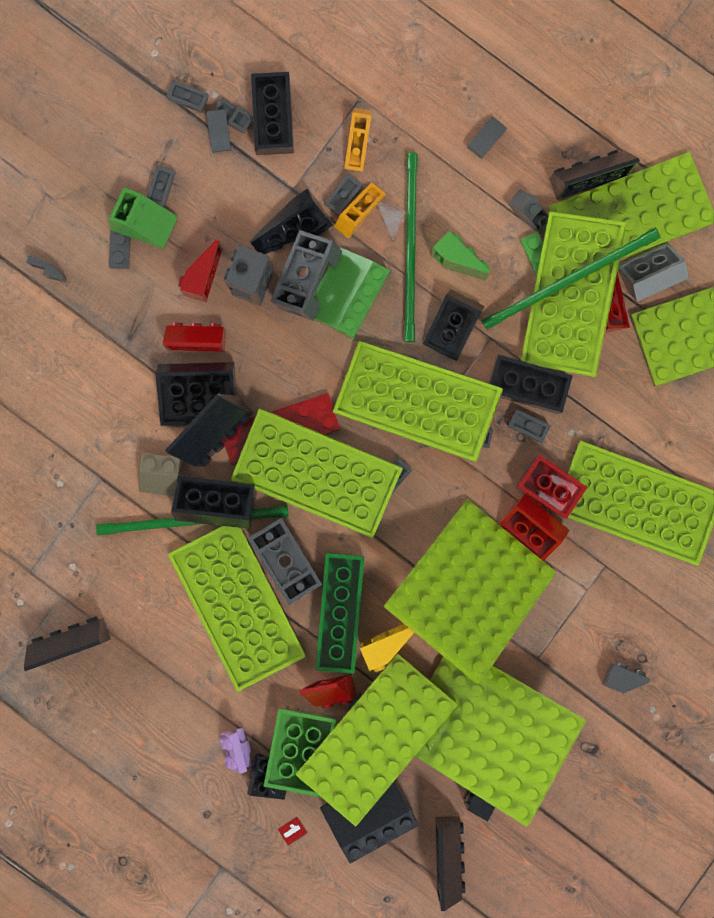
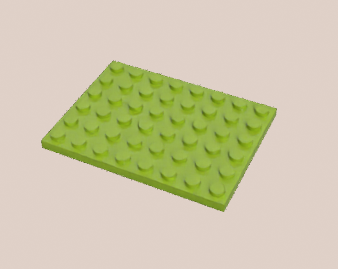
M467 499L384 607L478 685L482 682L548 586L556 571Z
M443 656L430 681L458 705L415 757L519 823L529 827L587 720L494 666L490 668L482 682L477 685Z

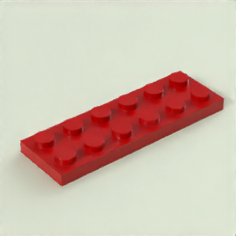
M329 393L271 412L324 435L340 430L336 415L333 413L334 409ZM256 417L251 418L244 426L241 425L237 429L238 433L224 443L231 465L237 464Z

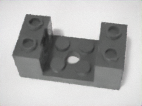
M299 230L271 302L281 310L314 321L321 305L314 298L326 266L336 268L342 250L334 241ZM302 268H307L306 275L299 277V271Z
M239 245L238 250L235 249L233 251L231 268H227L225 272V283L229 286V290H232V296L261 306L274 273L270 257Z
M280 518L248 539L286 602L290 605L323 583L292 536L293 534L283 518ZM282 556H288L291 559L288 567L280 565V558Z

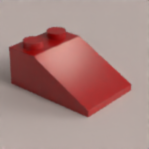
M215 240L186 270L185 275L180 277L179 287H181L180 290L184 296L207 303L223 251L220 241Z
M537 455L515 488L562 518L567 519L588 487L541 455Z
M352 674L318 680L299 690L300 695L313 706H322V709L333 707L334 703L339 702L340 705L352 703L351 700L357 697Z

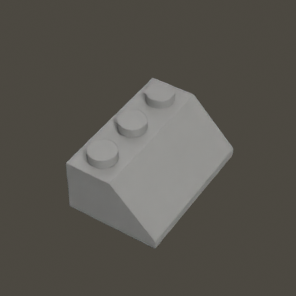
M668 242L622 262L618 266L621 278L629 294L636 302L689 278L685 259Z

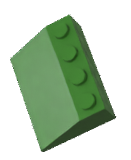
M340 247L342 254L336 268L329 266L314 295V298L321 303L315 320L354 340L388 279L390 270Z
M279 708L264 787L321 797L297 777L296 773L335 728L336 716Z

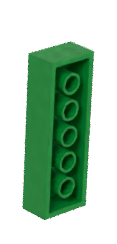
M326 553L316 671L355 673L365 556Z

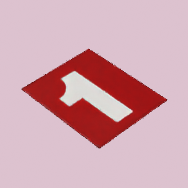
M298 817L278 829L287 845L292 844L307 834Z

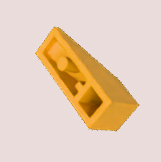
M354 108L352 112L344 169L363 172L373 114L371 110Z
M371 182L340 214L334 228L349 239L373 212L386 193Z

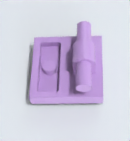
M243 727L236 729V732H222L220 744L226 752L227 757L224 760L227 769L230 768V771L239 774L247 772L246 767L252 766L249 741L246 740Z

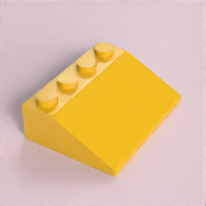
M401 624L361 641L360 650L369 671L374 669V672L385 669V664L391 661L414 634V631L405 624Z

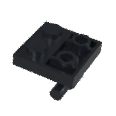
M256 753L254 765L251 766L249 775L250 782L247 794L255 797L285 800L286 791L264 787L269 757Z

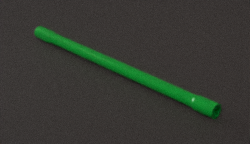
M413 152L407 153L406 159L407 220L404 342L408 343L415 342L416 185L418 154Z
M657 228L651 229L640 235L637 239L500 312L482 319L484 327L488 330L510 316L629 253L660 239L661 236Z
M288 505L254 509L253 519L289 517ZM174 518L104 523L96 525V532L100 536L120 532L200 525L202 523L175 521Z

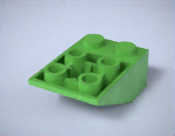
M123 188L110 215L109 225L111 231L164 250L178 216L146 196Z
M449 231L433 247L431 256L445 269L486 280L491 272L489 265L484 260L480 261L475 256L476 253L471 247L468 246L466 248L461 243L462 239L456 233L452 234Z

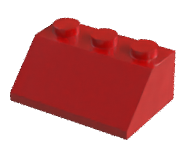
M618 272L605 333L630 328Z
M173 322L172 325H166L163 346L168 351L225 352L226 329L217 323H211L210 326H202L201 323H191V326H183V323Z
M526 494L516 502L499 523L501 527L542 561L564 541L570 531Z

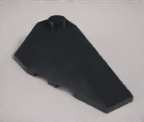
M307 188L278 212L250 240V244L257 252L267 254L283 248V245L295 242L299 230L318 236L333 225L317 199Z

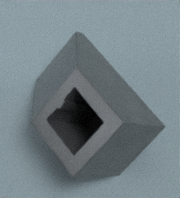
M519 190L508 205L522 221L534 231L540 233L547 225L549 215L534 195Z
M617 661L616 665L610 663L602 684L621 693H626L649 683L650 679L645 677V672L635 669L634 672L627 669L628 665Z

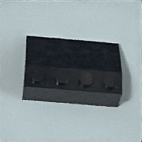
M614 150L609 152L608 156L602 158L596 156L591 158L590 162L584 164L577 162L571 165L572 168L564 169V167L556 169L550 177L556 199L577 194L628 176L640 160L625 150L621 152Z
M235 362L158 364L155 374L160 426L189 425L217 394L236 396Z
M217 394L165 451L195 467H205L211 462V457L225 447L224 443L238 433L237 429L249 422L253 411L238 396Z
M95 616L87 619V624L80 626L79 623L68 626L69 630L63 633L60 629L49 633V638L43 639V636L32 639V644L26 646L24 671L111 640L104 618L98 619Z
M395 781L356 827L329 803L320 807L333 835L350 864L419 826L413 811Z
M458 816L435 817L437 896L441 911H446L462 900V893H465V881L461 880V874H465V863L461 861V854H464V842H460V834H464L463 822H460Z

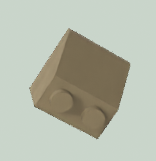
M142 453L139 470V491L174 497L178 476H181L183 461L176 457Z

